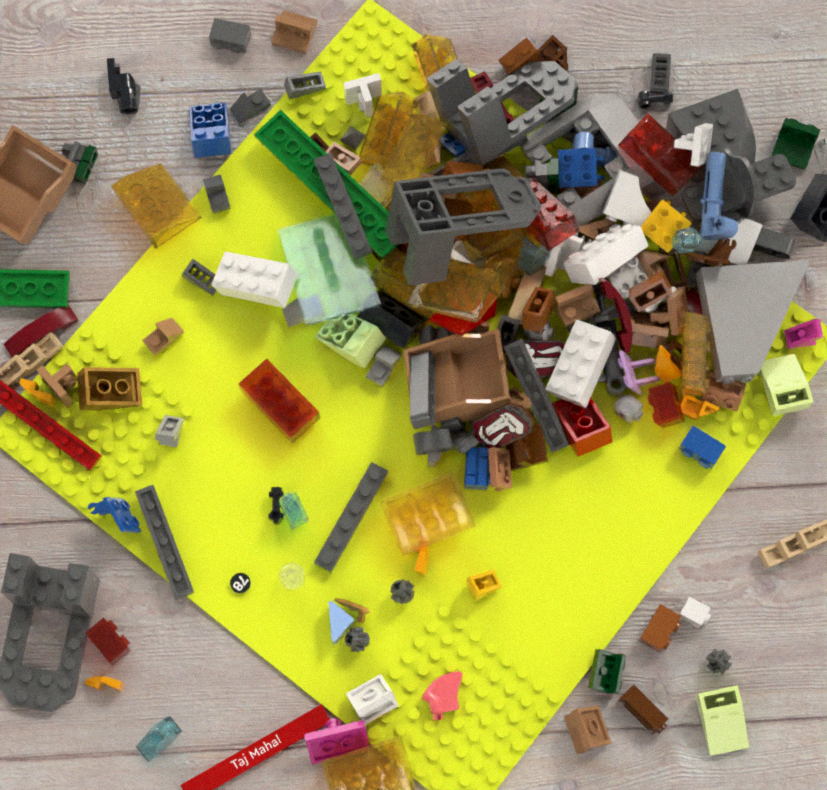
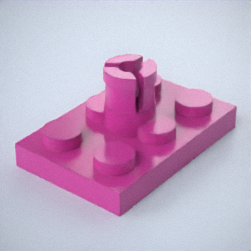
M333 718L326 722V729L304 734L312 765L371 751L364 720L342 725L340 719L335 720Z

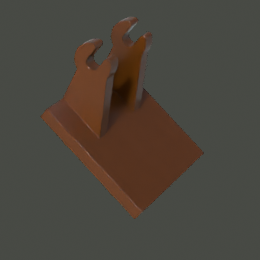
M720 239L706 256L682 251L681 255L687 256V260L722 267L723 263L730 265L728 258L737 243L735 240H732L730 246V239H726L724 244L723 239Z

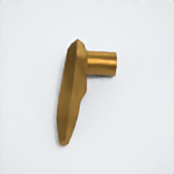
M334 599V601L349 608L351 611L358 612L357 622H365L366 613L370 612L368 608L349 600Z

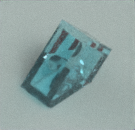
M169 716L156 723L137 744L136 748L149 762L168 747L180 735L182 730L172 717Z

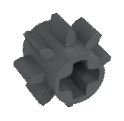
M404 579L395 581L390 590L393 594L391 599L396 603L399 602L401 605L409 603L414 597L415 592L412 590L414 585Z
M363 627L350 628V632H347L345 635V644L351 647V652L364 651L365 647L369 645L370 637L367 632H363Z
M714 649L706 657L709 661L707 667L713 673L720 672L723 675L732 665L728 662L731 656L724 649L719 651Z

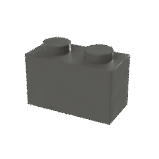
M214 18L209 35L210 45L217 49L225 48L235 53H246L251 36L250 26Z

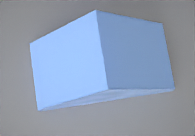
M329 601L332 644H337L355 621L337 604Z

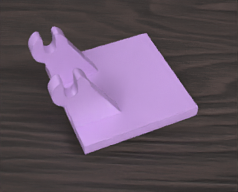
M623 350L619 351L621 358H618L621 369L625 371L626 376H623L624 382L631 391L640 395L642 394L640 386L660 381L658 376L636 380L633 369L654 364L653 358L632 362L631 357Z

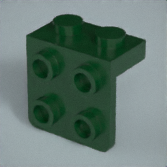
M785 118L771 156L782 154L787 158L791 166L803 170L806 169L821 129L811 124L800 123L794 118Z

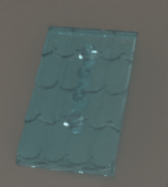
M336 214L277 229L287 264H290L298 273L294 287L306 326L380 306L366 258L364 256L357 260L354 259Z

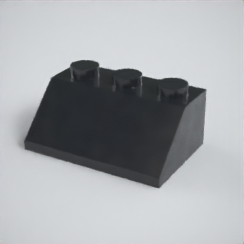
M815 174L790 219L799 230L822 242H827V174Z
M383 288L366 299L357 316L377 326L385 337L403 349L414 340L428 321L427 317Z

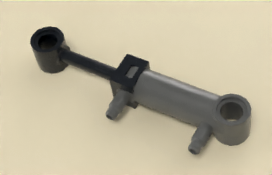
M595 284L592 285L593 293L596 294L601 314L606 310L601 285ZM615 320L596 323V327L610 331L617 338ZM617 339L603 368L604 374L600 375L597 382H606V392L611 397H620L626 388L623 369H621L618 358L621 357ZM617 382L621 388L615 389L611 384Z

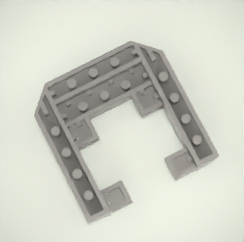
M593 93L527 135L528 140L519 145L533 165H536V160H539L541 164H546L551 161L552 157L545 146L573 128H576L578 133L589 132L593 134L600 130L616 152L618 157L604 166L605 171L612 180L582 199L573 187L557 196V200L567 212V216L575 227L589 224L604 214L603 209L619 169L639 177L640 190L657 180L662 154L621 97Z

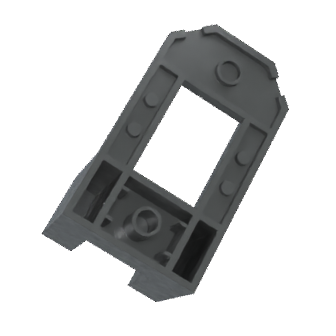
M455 59L426 78L441 125L482 164L572 105L574 102V91L577 88L576 79L555 61L529 62L491 88L486 87L476 95L468 69L458 59ZM527 86L543 101L507 125L501 102Z
M506 169L400 180L394 182L385 232L391 245L409 243L403 269L409 285L446 281L455 236L529 227L539 213L541 204L528 179L521 176L519 178L514 177ZM491 189L501 210L450 217L440 195Z
M9 554L1 593L13 603V608L0 661V689L12 706L53 712L61 704L75 696L100 579L89 566L69 563L67 570L38 566L30 556ZM34 609L71 615L59 672L21 666Z

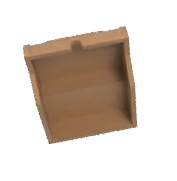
M14 125L11 126L4 141L0 144V230L20 243L30 244L47 212L54 213L74 178L76 164Z
M499 329L482 334H463L461 336L454 334L403 350L409 395L411 356L428 350L434 355L436 363L435 423L455 417L466 422L479 418L507 402L512 403Z

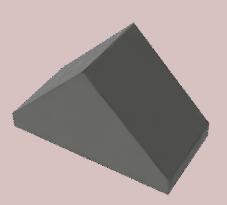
M505 315L501 316L498 329L501 333L502 351L506 354L504 347L515 341L520 320Z

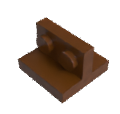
M541 424L533 425L531 433L506 445V449L510 453L511 471L549 462Z

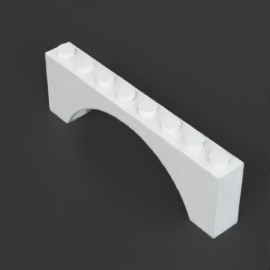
M619 169L603 209V213L606 214L605 218L615 222L617 219L624 221L623 225L641 226L651 214V211L641 194L639 177ZM741 217L737 221L738 231L736 235L732 238H727L730 239V246L732 240H735L737 243L728 258L730 265L747 264L763 226L762 224L745 217ZM685 233L681 236V238L684 237V242L683 239H679L676 245L685 249L687 246L694 248V252L704 255L714 247L718 240H705L700 238V234Z

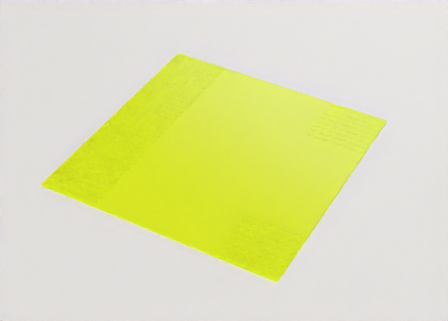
M367 0L303 72V74L321 71L326 89L294 99H289L286 92L213 175L221 174L231 209L213 214L205 186H203L64 344V348L45 366V369L53 376L63 366L68 364L76 377L77 373L84 367L139 368L142 406L99 411H80L78 382H76V385L71 390H66L73 402L67 408L45 384L39 374L33 381L39 385L38 391L53 394L56 399L54 407L36 400L26 390L20 394L101 454L102 457L95 467L89 471L8 409L0 417V448L168 581L135 493L137 490L154 485L195 592L186 597L345 724L361 721L346 693L381 674L392 690L399 706L365 725L369 743L427 790H497L593 665L595 649L604 650L784 414L772 416L760 372L752 381L743 382L746 383L738 411L717 406L719 407L717 412L695 420L676 411L684 394H688L698 400L701 399L707 376H704L696 387L682 375L667 383L660 379L659 382L640 386L642 392L640 395L631 391L626 386L622 395L630 394L643 405L641 410L643 412L642 417L637 422L632 421L630 423H626L615 414L614 404L620 397L609 396L606 392V382H600L596 384L591 398L611 426L613 442L577 457L570 445L551 453L544 437L549 462L511 471L512 488L502 491H495V487H491V485H488L487 490L464 489L466 452L464 454L454 450L441 452L440 462H436V467H428L429 454L416 455L413 434L431 431L432 425L414 429L411 424L410 395L403 351L419 345V333L404 349L396 346L393 341L386 337V340L376 354L386 345L402 354L383 387L366 378L367 373L376 360V354L367 366L362 368L317 340L315 336L336 308L357 317L366 299L381 288L427 317L428 321L423 328L429 324L434 328H440L441 326L430 321L431 316L457 287L467 281L448 268L446 281L409 285L402 269L384 268L372 253L355 260L336 214L254 136L264 124L278 111L282 110L309 137L316 132L328 147L335 142L361 157L363 162L350 176L384 208L392 199L395 181L420 178L422 172L428 173L456 158L441 146L440 163L429 169L425 168L415 134L419 132L415 119L419 111L414 99L424 92L430 91L426 78L455 59L376 2ZM468 69L470 78L476 75ZM379 73L382 96L372 98L373 116L366 117L364 111H360L358 102L346 105L343 83ZM510 98L502 102L514 119L527 112ZM437 113L441 138L449 132L441 125ZM543 123L542 125H540L539 127H537L536 129H534L533 131H531V132L528 133L527 135L531 134L532 132H534L535 130H537L538 128L542 127V126L545 125V124ZM350 126L366 135L356 150L340 141ZM559 137L545 146L553 159L558 158V150L571 149L572 143L564 137ZM517 146L503 154V156L526 178L525 166H532L533 164L520 147ZM597 166V175L605 176V180L601 183L602 186L612 179L605 169ZM533 189L541 204V208L529 227L509 229L507 234H500L499 230L489 232V247L492 248V255L499 254L504 258L511 257L516 259L520 267V280L523 278L531 256L538 258L548 226L560 229L564 225V232H567L569 229H572L571 235H574L576 232V227L557 200V196L560 193L538 194L537 189ZM456 193L455 199L471 203L474 193ZM642 194L644 201H652ZM603 214L591 223L607 219L605 218L606 214ZM617 219L614 223L623 225L624 221ZM690 227L685 231V233L698 234ZM644 235L648 243V247L645 249L658 252L661 247ZM406 243V246H405L403 269H404V264H405V259H406V254H407V249H408V244H409V243ZM678 246L687 279L691 261L687 260V256L681 255V252L693 253L694 248L687 246L685 249ZM224 252L287 263L298 273L286 306L296 298H299L301 302L318 296L324 315L288 327L282 307L224 296L218 291L212 296L181 277L192 259L216 274ZM673 255L669 256L667 261L673 283L681 282ZM193 268V270L190 272L192 276L196 272V269ZM558 268L552 277L544 275L540 288L554 290L555 303L556 296L586 284L572 283L567 271ZM200 272L196 278L199 280L203 273ZM478 275V278L474 282L475 286L481 288L479 282L480 275ZM206 276L202 283L206 284L210 277ZM518 288L506 299L497 298L495 316L486 321V323H490L489 331L498 329L502 315H509ZM604 297L605 307L607 309L614 304L613 299L609 300L606 297ZM629 297L625 298V299H627V300L629 299V301H630V303H631V305H632V307H633L634 304L632 303L631 299H630ZM661 301L659 304H657V306H659L661 303H667V301ZM792 301L765 360L795 354L809 383L827 359V326L820 321L823 338L816 340V345L789 349L784 330L815 319L813 315ZM553 309L548 321L551 327L554 328V335L549 340H561L566 344L570 333L564 327L560 316H556ZM690 313V324L679 335H671L669 321V333L665 344L668 341L672 343L677 339L688 351L710 368L709 372L714 373L708 341ZM173 318L184 330V333L155 356L142 340L157 329L155 325L157 322ZM619 318L611 319L615 320L617 331L622 330ZM523 324L519 325L515 340H528L525 337ZM631 344L630 352L626 354L631 357L632 362L653 358L655 361L658 349ZM676 349L672 352L694 373L698 370ZM503 353V357H504V361H505V365H506V354ZM655 363L633 369L636 380L658 376L654 371ZM506 369L508 388L511 389L515 386L525 394L518 378ZM541 378L545 389L550 378ZM617 382L611 384L615 389L621 388ZM546 390V392H547V394H548V396H549V398H550L551 403H554V402H556V401H558V400H561V399H556L555 396H552V395ZM165 415L184 418L177 447L161 445L158 440H155V433ZM533 415L534 425L538 424L535 415ZM466 421L464 430L472 435V426L469 421ZM441 422L433 424L442 429ZM692 426L726 445L712 470L710 468H703L698 464L697 460L692 457H685L681 450H679L681 443ZM478 443L474 447L480 448L482 446L480 445V443ZM373 462L388 470L389 473L334 570L330 573L315 565L314 562L370 463ZM271 487H281L282 491H284V497L280 498V511L284 514V520L279 525H274L269 520V513L272 511V498H269ZM104 497L123 498L128 502L131 514L139 521L141 532H121L111 514H91L95 507L88 509V505L90 503H99L103 501ZM420 537L427 539L429 548V563L426 576L415 571L419 554L413 551L415 545L418 546ZM292 563L293 565L286 569L281 576L282 567H288ZM494 570L502 587L475 601L466 585L467 578ZM237 573H244L250 578V588L244 593H236L230 586L231 578ZM404 579L414 585L412 590L415 593L409 603L401 605L399 602L396 603L391 599L393 594L390 590L395 581ZM334 599L349 600L368 608L370 612L366 613L365 622H357L358 612L351 611L349 608L334 601ZM329 601H333L354 619L355 623L350 628L363 627V632L369 634L370 642L364 651L351 652V647L345 644L346 633L337 644H332ZM456 671L462 672L457 695L459 709L444 712L443 720L435 721L429 704L421 699L425 690L434 680L442 675Z

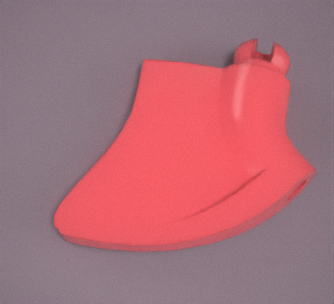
M456 671L442 675L434 680L425 690L421 699L429 704L435 721L443 720L444 712L459 709L457 695L462 672Z

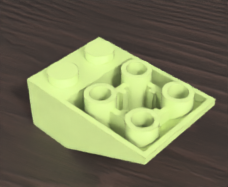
M339 308L335 309L315 336L317 340L362 368L367 366L386 340V337L377 326Z
M795 354L764 360L759 372L772 416L809 409L814 401L809 384Z
M738 685L699 693L695 698L709 755L713 756L749 748L744 710Z

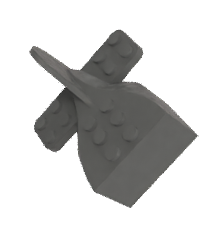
M738 89L668 114L664 134L681 169L696 183L685 187L681 195L684 205L694 222H701L703 205L700 201L703 199L706 163L700 166L691 165L692 150L674 148V143L682 135L694 134L696 126L705 123L713 124L710 152L726 154L722 198L725 203L722 206L721 215L736 210L741 217L749 218L753 215L758 201L794 188L796 177L784 155L776 154L755 162V135Z

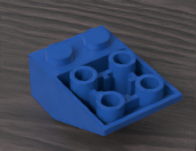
M214 103L190 107L191 140L194 157L202 158L231 154L227 104Z

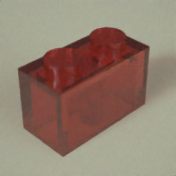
M668 382L649 388L650 395H648V401L654 409L652 417L655 424L666 428L685 422L676 385Z
M103 617L85 634L113 666L131 651L128 647L130 642L124 635L119 636L116 633L118 628L111 619L107 622Z

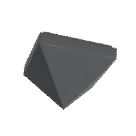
M350 126L340 141L356 150L366 135Z

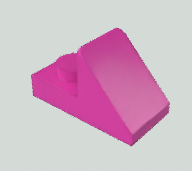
M816 318L784 330L789 349L816 345V340L823 338L820 319Z

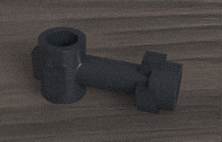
M641 91L637 97L638 105H640L641 109H648L651 107V103L664 102L665 105H669V103H673L672 92L663 91L661 95L650 96L648 91Z
M271 487V492H269V498H272V511L269 513V520L274 525H279L284 520V514L280 511V498L284 497V491H282L281 487Z

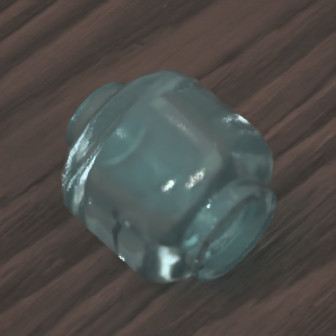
M692 227L679 229L672 237L673 248L681 254L697 251L702 243L701 234Z

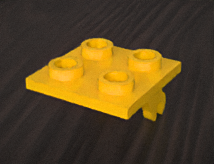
M662 199L640 227L644 235L669 253L692 223L685 218L686 213H679L670 206L671 201L667 200L665 202Z

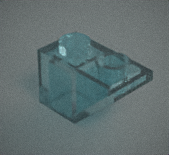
M526 237L523 238L518 257L520 269L528 276L533 275L545 267V261L549 253L534 241Z
M288 492L281 496V500L278 502L291 530L309 521L296 492Z

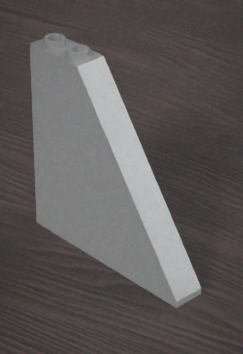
M809 260L702 267L695 274L716 382H723V384H730L738 380L750 382L759 373L806 272Z

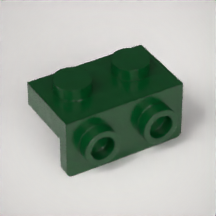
M595 649L588 688L606 694H618L622 686L621 679L626 664V655Z

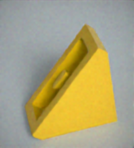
M494 570L468 577L466 580V585L475 601L502 587Z

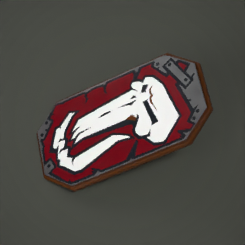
M523 340L540 378H550L565 343L561 340ZM506 353V369L518 378Z
M507 402L473 420L471 434L484 448H502L533 431L534 419L523 405Z

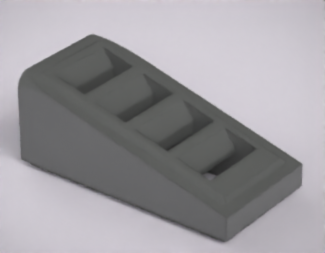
M653 53L651 59L650 92L663 93V91L669 90L670 54ZM656 68H660V69H665V71L655 70V69H656ZM655 76H665V78H655ZM654 83H665V86L654 85Z
M321 71L286 77L284 83L289 99L326 89Z
M192 259L181 277L212 296L217 291L214 287H208L216 274ZM195 268L196 272L192 276L190 272ZM200 272L203 273L201 278L198 280L196 278ZM206 276L210 277L206 284L202 283Z
M625 299L629 314H632L634 309L629 299ZM615 304L595 317V323L619 318Z
M464 429L450 434L453 450L463 454L479 443L476 438Z

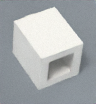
M691 597L687 599L679 614L681 616L680 619L697 628H700L702 624L706 626L711 617L708 614L710 608Z

